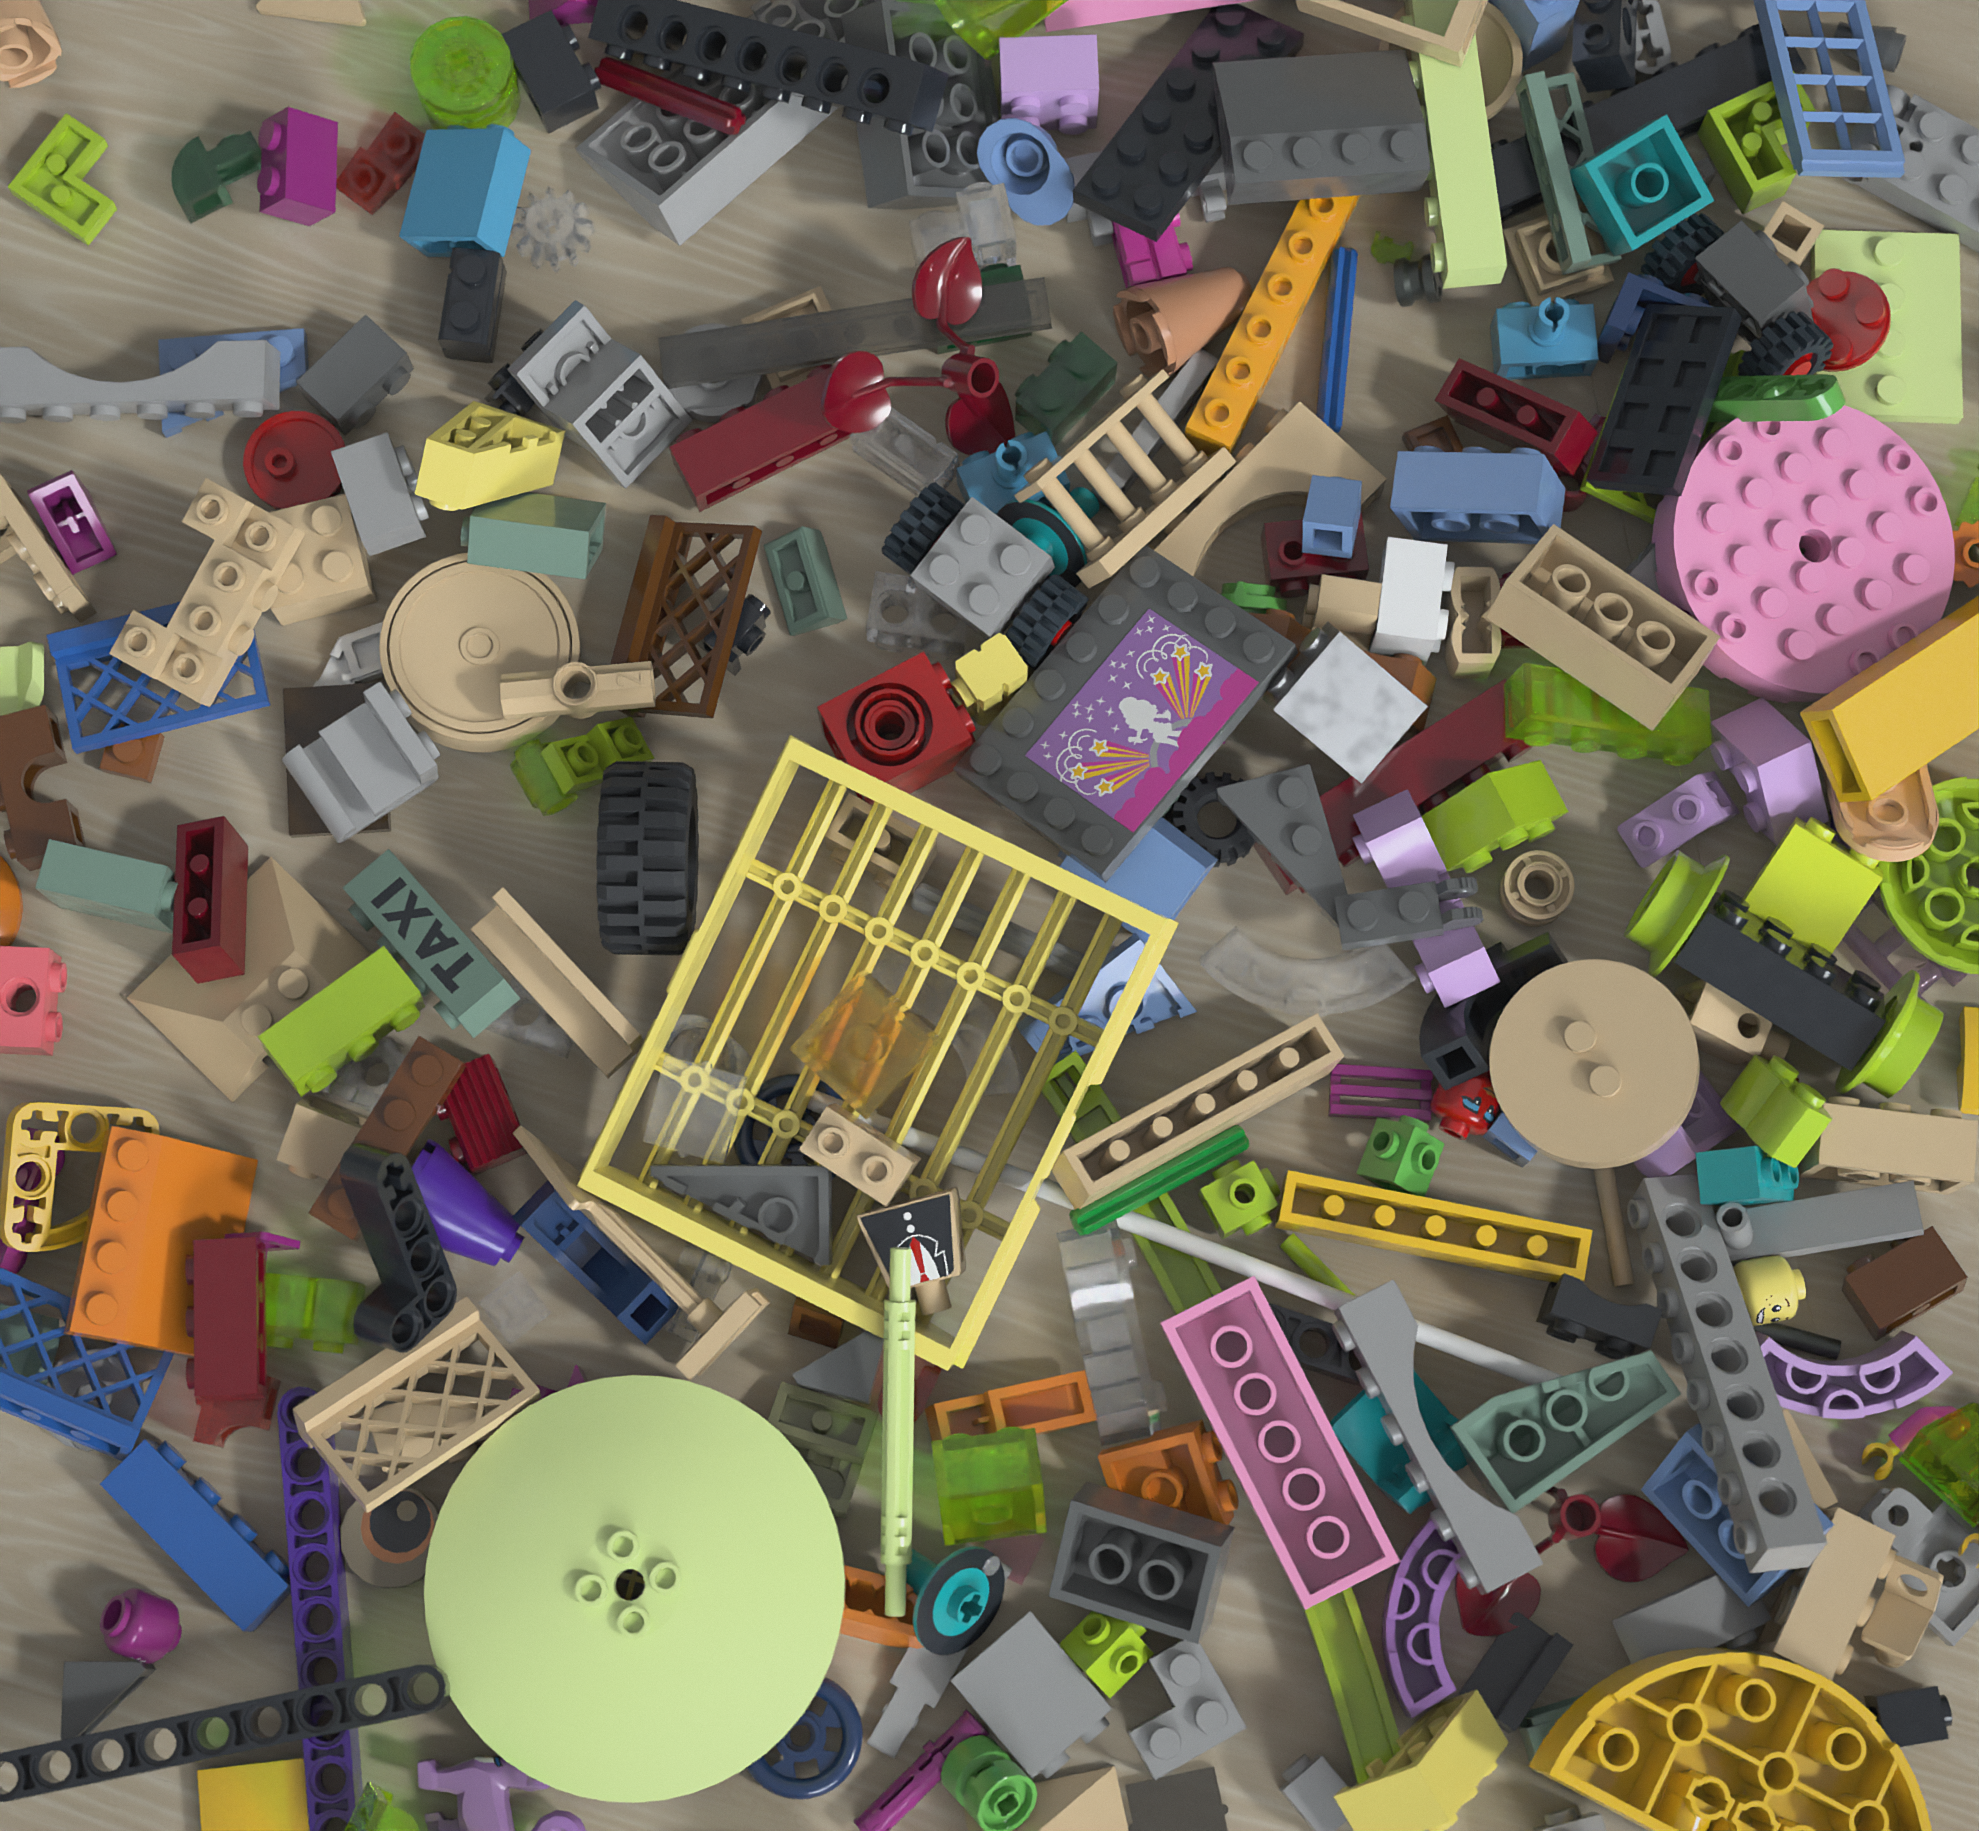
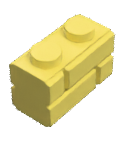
M996 634L980 645L979 652L973 649L955 661V680L951 682L954 692L951 695L952 702L955 707L963 704L970 717H973L976 723L983 727L998 716L1027 682L1028 666L1006 635Z

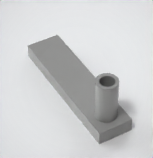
M1914 1180L1746 1209L1739 1203L1729 1202L1721 1206L1717 1214H1715L1732 1267L1741 1261L1760 1257L1780 1255L1783 1258L1924 1235Z

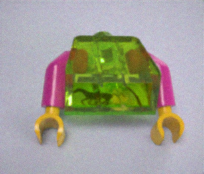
M1971 1402L1959 1409L1953 1406L1919 1408L1888 1434L1891 1440L1886 1444L1879 1442L1871 1443L1863 1450L1862 1465L1866 1464L1874 1456L1883 1457L1887 1461L1885 1465L1875 1471V1480H1884L1891 1475L1893 1471V1458L1902 1451L1903 1454L1898 1459L1973 1528L1979 1524L1978 1403ZM1979 1533L1971 1534L1963 1540L1958 1549L1959 1557L1966 1550L1968 1544H1979Z

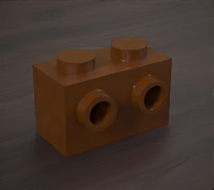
M1933 1226L1924 1230V1235L1893 1240L1890 1243L1892 1250L1876 1259L1872 1254L1863 1256L1846 1269L1848 1275L1844 1277L1841 1291L1875 1341L1964 1290L1968 1277Z

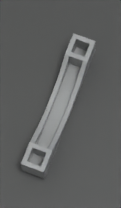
M266 340L217 341L199 357L174 371L150 379L129 382L94 381L61 370L29 347H0V422L24 423L26 422V416H43L44 420L52 422L73 421V415L90 414V418L95 420L116 421L120 419L121 413H138V417L149 420L168 418V412H185L186 416L199 419L215 417V411H233L234 415L240 417H260L263 415V410L279 409L280 351Z
M1394 1279L1339 1306L1334 1312L1338 1321L1332 1324L1333 1331L1345 1352L1354 1350L1362 1366L1361 1369L1356 1371V1374L1367 1396L1370 1399L1378 1396L1387 1414L1380 1418L1384 1430L1394 1446L1403 1444L1411 1460L1410 1463L1405 1465L1408 1476L1419 1494L1427 1490L1436 1510L1430 1512V1517L1443 1541L1452 1538L1461 1556L1455 1560V1565L1466 1586L1469 1589L1477 1586L1480 1594L1483 1595L1543 1565L1519 1516L1492 1504L1469 1488L1446 1464L1431 1441L1419 1412L1413 1382V1351L1418 1324Z

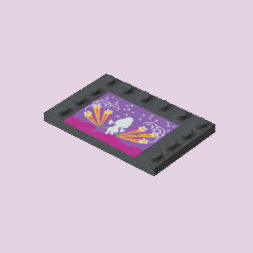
M1145 545L1127 562L953 769L958 777L1106 883L1263 696L1283 668L1287 667L1298 654V650L1293 642Z

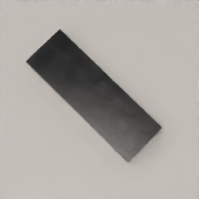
M1238 3L1212 7L1073 189V203L1157 242L1222 155L1212 71L1213 63L1295 57L1303 47L1304 33Z

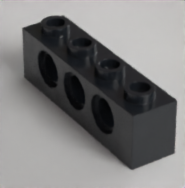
M1637 0L1579 1L1574 15L1572 63L1587 93L1635 86Z

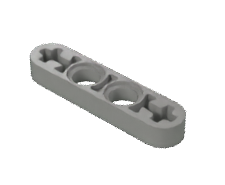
M1203 348L1188 360L1158 400L1159 404L1177 426L1202 395L1219 359ZM1146 418L1142 420L1131 435L1150 460L1154 458L1165 443ZM1120 452L1116 454L1105 469L1124 495L1139 477ZM1093 488L1091 492L1096 496L1097 500L1110 509Z

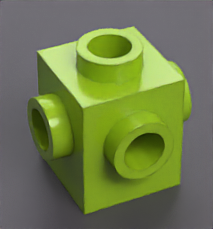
M1239 1159L1214 1171L1212 1175L1215 1181L1201 1188L1197 1196L1221 1239L1241 1229L1246 1236H1249L1271 1224L1273 1221L1269 1214L1274 1212L1279 1206L1275 1197L1281 1195L1280 1189L1267 1167L1259 1170L1254 1160L1242 1166ZM1234 1193H1245L1249 1197L1250 1202L1240 1203L1235 1198Z
M1093 1610L1058 1644L1070 1659L1109 1698L1154 1655L1150 1648L1140 1639L1147 1631L1143 1626Z

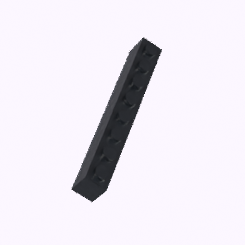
M1781 22L1784 36L1789 37L1787 31L1785 30ZM1759 23L1742 31L1737 36V40L1723 46L1719 42L1708 45L1695 55V59L1679 65L1678 62L1666 64L1658 69L1651 79L1639 84L1635 82V86L1615 89L1611 92L1609 98L1594 104L1592 100L1582 102L1594 153H1598L1645 123L1666 114L1681 141L1698 133L1708 110L1773 81ZM1787 47L1792 70L1795 74H1804L1807 67L1795 47ZM1570 116L1566 123L1574 128L1572 118ZM1526 132L1525 136L1508 142L1507 139H1502L1491 144L1501 223L1544 204ZM1560 132L1567 163L1573 166L1581 154L1578 142Z

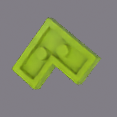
M65 113L8 185L12 195L88 246L118 209L111 199L82 181L108 148L107 142L103 137L67 113Z

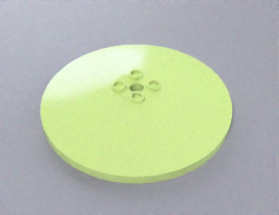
M627 1375L601 1378L576 1384L533 1403L505 1422L480 1446L453 1483L439 1512L431 1536L425 1567V1619L431 1650L437 1667L441 1668L448 1677L451 1699L467 1723L490 1748L526 1775L567 1793L608 1802L637 1803L666 1800L691 1794L728 1779L765 1755L791 1730L818 1692L837 1646L845 1603L844 1558L838 1527L825 1493L801 1454L779 1430L761 1415L736 1399L709 1387L686 1380L662 1376ZM633 1569L640 1572L643 1576L645 1589L638 1599L626 1601L618 1595L616 1581L621 1573Z

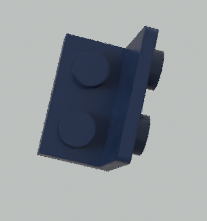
M1628 272L1597 340L1598 361L1609 364L1616 349L1625 352L1631 337L1641 324L1647 304L1713 306H1710L1709 301L1694 293L1681 294L1664 287L1663 282L1656 277L1647 274L1634 275Z

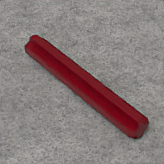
M602 58L599 66L594 69L601 85L729 135L738 134L741 126L746 123V116L741 112L739 106L614 58Z

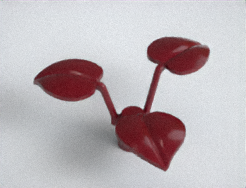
M957 237L933 249L919 265L912 283V301L916 313L926 319L937 318V329L960 352L952 355L944 362L940 377L884 378L882 362L874 354L862 350L846 353L831 368L821 399V415L831 427L850 433H862L879 426L887 418L891 410V400L885 388L892 386H940L956 392L959 396L949 405L945 416L946 435L950 444L958 452L972 455L980 451H988L989 454L996 452L1000 444L1004 443L1006 448L1008 440L1016 437L1012 410L1005 389L999 382L997 365L989 358L974 355L975 346L964 342L948 326V324L960 325L965 323L976 313L980 305L982 279L972 251L971 238Z
M1554 1486L1545 1491V1493L1554 1497L1556 1502L1550 1507L1548 1512V1524L1552 1533L1534 1546L1539 1555L1554 1544L1559 1543L1562 1539L1574 1540L1596 1534L1599 1536L1594 1544V1556L1598 1565L1613 1579L1634 1583L1653 1577L1667 1565L1685 1555L1689 1550L1684 1538L1659 1509L1642 1498L1627 1494L1616 1495L1607 1498L1599 1507L1587 1495L1576 1494L1568 1497L1565 1489H1558ZM1457 1571L1455 1596L1460 1622L1465 1632L1470 1635L1490 1637L1512 1631L1519 1627L1508 1622L1512 1615L1519 1612L1529 1619L1536 1611L1540 1601V1584L1528 1572L1481 1595L1477 1586L1469 1589Z

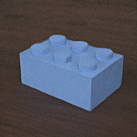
M1418 446L1414 451H1398L1390 508L1416 541L1537 544L1553 524L1561 528L1565 487L1546 456L1535 449L1515 448L1511 450V453H1492L1490 450L1482 447H1466L1462 452H1444L1442 449L1433 446Z
M1698 1423L1685 1432L1641 1490L1749 1608L1786 1582L1797 1568L1757 1573L1749 1572L1744 1554L1739 1553L1735 1546L1733 1536L1734 1524L1728 1506L1724 1505L1720 1500L1718 1475L1712 1458L1708 1457L1704 1451L1702 1444L1703 1430L1701 1424ZM1814 1503L1824 1534L1826 1535L1834 1524ZM1762 1506L1766 1511H1768L1769 1513H1772L1769 1509H1767L1766 1507Z

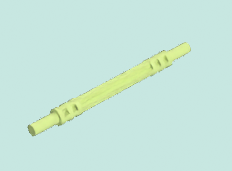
M905 1247L890 1248L889 1299L884 1300L880 1563L886 1564L885 1615L893 1617L906 1615V1565L912 1563L916 1301L910 1300L911 1248Z

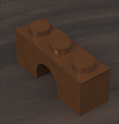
M46 705L0 716V811L7 812L10 826L9 830L4 831V840L10 858L12 860L17 859L29 871L41 869L49 839L86 847L77 808L66 798L49 803L36 802L34 798V784L39 775L51 767L67 763L58 718Z

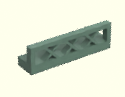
M1544 71L1527 74L1517 85L1515 91L1562 275L1617 263L1621 260V255L1613 256L1603 236L1602 240L1606 253L1591 256L1584 225L1600 235L1601 233L1593 218L1590 217L1588 209L1585 213L1579 210L1569 171L1595 154L1574 72L1549 78L1545 77ZM1564 88L1569 108L1560 120L1555 116L1549 91ZM1570 116L1572 118L1574 128L1566 123ZM1560 132L1578 142L1581 154L1573 166L1567 163Z

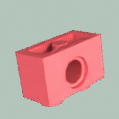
M0 946V1054L53 1056L54 1042H60L63 1018L62 1014L57 1012L58 993H63L66 989L67 967L65 963H61L62 957L50 948ZM27 990H35L36 1001L33 1007L26 1012H17L16 1002L18 997Z

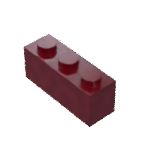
M1461 358L1457 360L1434 400L1454 422L1513 449H1535L1546 456L1551 466L1574 476L1598 435V432L1580 411Z
M225 816L177 825L175 882L178 885L174 894L172 956L197 984L245 975L248 845Z
M257 1237L193 1240V1254L187 1255L185 1262L188 1286H194V1306L187 1307L185 1317L188 1337H194V1358H188L186 1362L188 1389H194V1396L204 1402L267 1399L266 1244Z

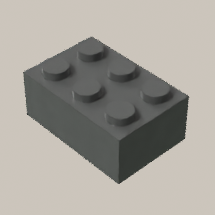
M1086 1481L1070 1501L1049 1597L1198 1644L1213 1620L1235 1527Z

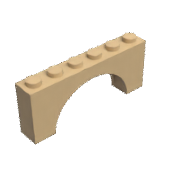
M1299 401L1289 413L1284 408L1281 409L1266 425L1264 431L1268 434L1256 446L1251 442L1246 444L1234 457L1236 462L1233 466L1235 468L1223 480L1218 478L1198 496L1201 502L1190 514L1183 510L1168 524L1164 531L1168 536L1156 548L1151 544L1148 547L1195 577L1197 569L1210 546L1220 535L1238 521L1254 513L1284 506L1306 507L1312 475L1342 477L1362 481V514L1382 494L1387 478Z

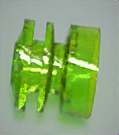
M448 17L429 26L416 40L410 56L411 78L419 95L423 111L434 129H447L449 125H460L469 129H486V126L489 124L502 125L507 128L515 120L521 104L520 83L514 68L513 59L511 58L510 49L498 30L486 21L473 17Z

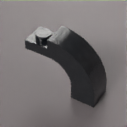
M1549 932L1510 950H1507L1502 942L1486 949L1500 983L1447 1008L1444 1007L1438 993L1433 998L1423 1017L1420 1028V1054L1445 1091L1490 1070L1488 1042L1506 1005L1531 979L1555 966L1568 963V960Z

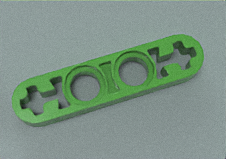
M1829 374L1725 376L1721 379L1707 422H1731L1736 418H1739L1742 422L1816 421L1827 418L1839 411L1845 404V397L1837 378Z

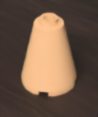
M0 0V81H8L10 88H21L38 83L51 75L57 68L56 59L58 55L61 56L62 50L60 40L39 0Z

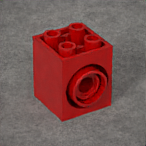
M924 651L817 706L821 732L836 759L908 794L953 772L954 766L976 742L972 733L976 729L963 704L955 707L952 703V696L949 692L952 685L944 668L939 661L931 665ZM889 733L900 735L895 740H885L882 738ZM855 792L858 798L873 806L874 800Z

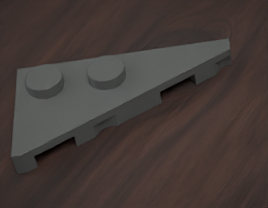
M1310 764L1216 788L1217 800L1223 807L1226 805L1247 828V833L1258 844L1263 845L1271 854V859L1298 888L1302 887L1322 909L1321 913L1330 923L1339 928L1334 897L1348 895Z
M654 1164L650 1166L651 1176L663 1182L666 1187L682 1195L686 1194L712 1207L713 1211L747 1228L758 1230L772 1241L780 1245L785 1244L813 1258V1261L820 1265L832 1264V1171L823 1165Z

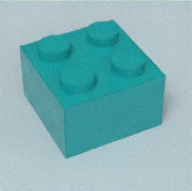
M1667 114L1645 123L1569 170L1572 183L1614 257L1634 251L1715 201Z

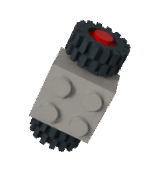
M936 482L930 483L927 488L925 487L920 492L918 498L915 497L910 502V507L902 512L898 523H895L890 531L892 533L886 537L885 545L881 550L883 555L910 574L913 582L919 589L986 640H989L998 633L1003 635L1012 623L1013 626L1007 631L1006 637L1023 661L1035 670L1080 619L1089 601L1088 597L1057 574L1052 575L1049 580L1045 581L1055 568L1052 557L975 498L971 497L964 504Z

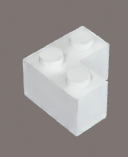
M1393 537L1387 538L1382 553L1379 583H1382L1378 616L1368 652L1393 657L1397 653L1410 654L1420 658L1424 667L1431 652H1439L1441 639L1444 640L1446 636L1449 610L1440 609L1442 591L1450 592L1454 574V562L1446 561L1448 545Z

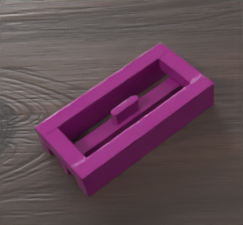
M1337 1064L1330 1072L1328 1116L1376 1120L1379 1117L1399 1121L1400 1116L1405 1115L1424 1123H1429L1431 1121L1430 1103L1432 1100L1431 1082L1433 1080V1073L1431 1070ZM1341 1077L1420 1082V1089L1341 1084ZM1340 1096L1419 1101V1109L1340 1104Z

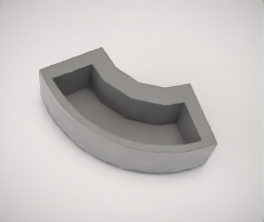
M1715 1572L1674 1592L1640 1605L1612 1620V1623L1631 1664L1642 1659L1675 1650L1715 1648L1723 1643L1726 1644L1728 1649L1738 1648L1757 1639L1753 1629L1771 1620V1617L1762 1598L1748 1608Z

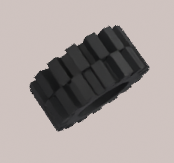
M1208 772L1205 774V778L1200 780L1198 776L1193 778L1189 786L1181 792L1180 799L1177 802L1175 801L1171 824L1218 859L1213 866L1219 868L1220 863L1227 862V866L1235 864L1239 857L1244 858L1250 853L1255 843V840L1247 833V828L1237 817L1235 828L1224 837H1211L1205 834L1199 827L1197 815L1200 809L1208 803L1219 802L1215 794L1216 788L1245 781L1242 778L1235 781L1231 779L1232 774L1223 772L1222 776H1215V772Z

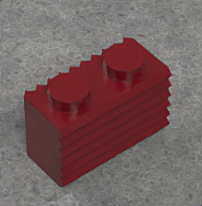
M485 1054L480 1058L464 1063L466 1068L437 1112L440 1121L450 1119L456 1134L455 1137L448 1139L455 1160L462 1166L468 1164L470 1171L475 1175L528 1154L513 1134L521 1124L497 1064L490 1054Z

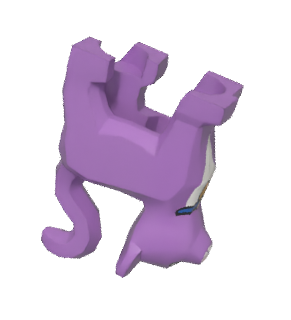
M477 1756L451 1767H443L435 1759H421L417 1763L419 1788L450 1792L457 1795L458 1817L447 1819L442 1812L425 1814L428 1831H516L510 1806L509 1789L514 1788L533 1792L550 1787L526 1775L505 1761L501 1756ZM555 1810L541 1817L532 1831H586L582 1820L570 1811Z

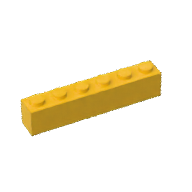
M1289 1170L1283 1178L1274 1228L1554 1283H1558L1561 1275L1564 1273L1584 1281L1593 1231Z

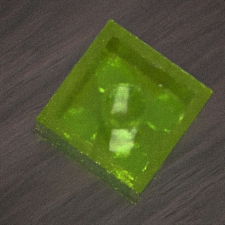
M1005 1427L990 1434L970 1436L959 1433L947 1436L943 1440L931 1441L945 1546L1047 1532L1043 1480L1035 1428Z

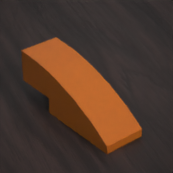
M1085 1370L988 1390L982 1394L935 1403L925 1408L936 1459L1096 1421Z

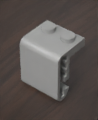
M381 682L363 692L365 703L319 731L321 736L319 739L303 749L299 744L282 758V762L337 843H341L428 788L439 778L437 764L434 759L440 756L438 749L424 730L416 735L406 720L407 717L412 715V712L405 700L396 689L388 693Z

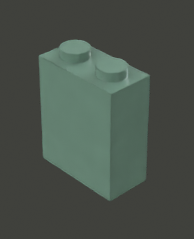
M525 492L474 506L470 517H464L461 528V546L468 547L467 564L586 579L603 550L606 503Z
M49 839L35 888L59 908L173 934L174 894L178 883L175 882V873L168 866Z

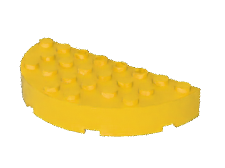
M1727 1648L1675 1650L1651 1656L1621 1668L1598 1682L1569 1707L1543 1739L1528 1766L1649 1831H1932L1926 1804L1910 1765L1897 1743H1893L1882 1727L1875 1721L1877 1718L1867 1707L1845 1689L1820 1674L1794 1663L1748 1651Z

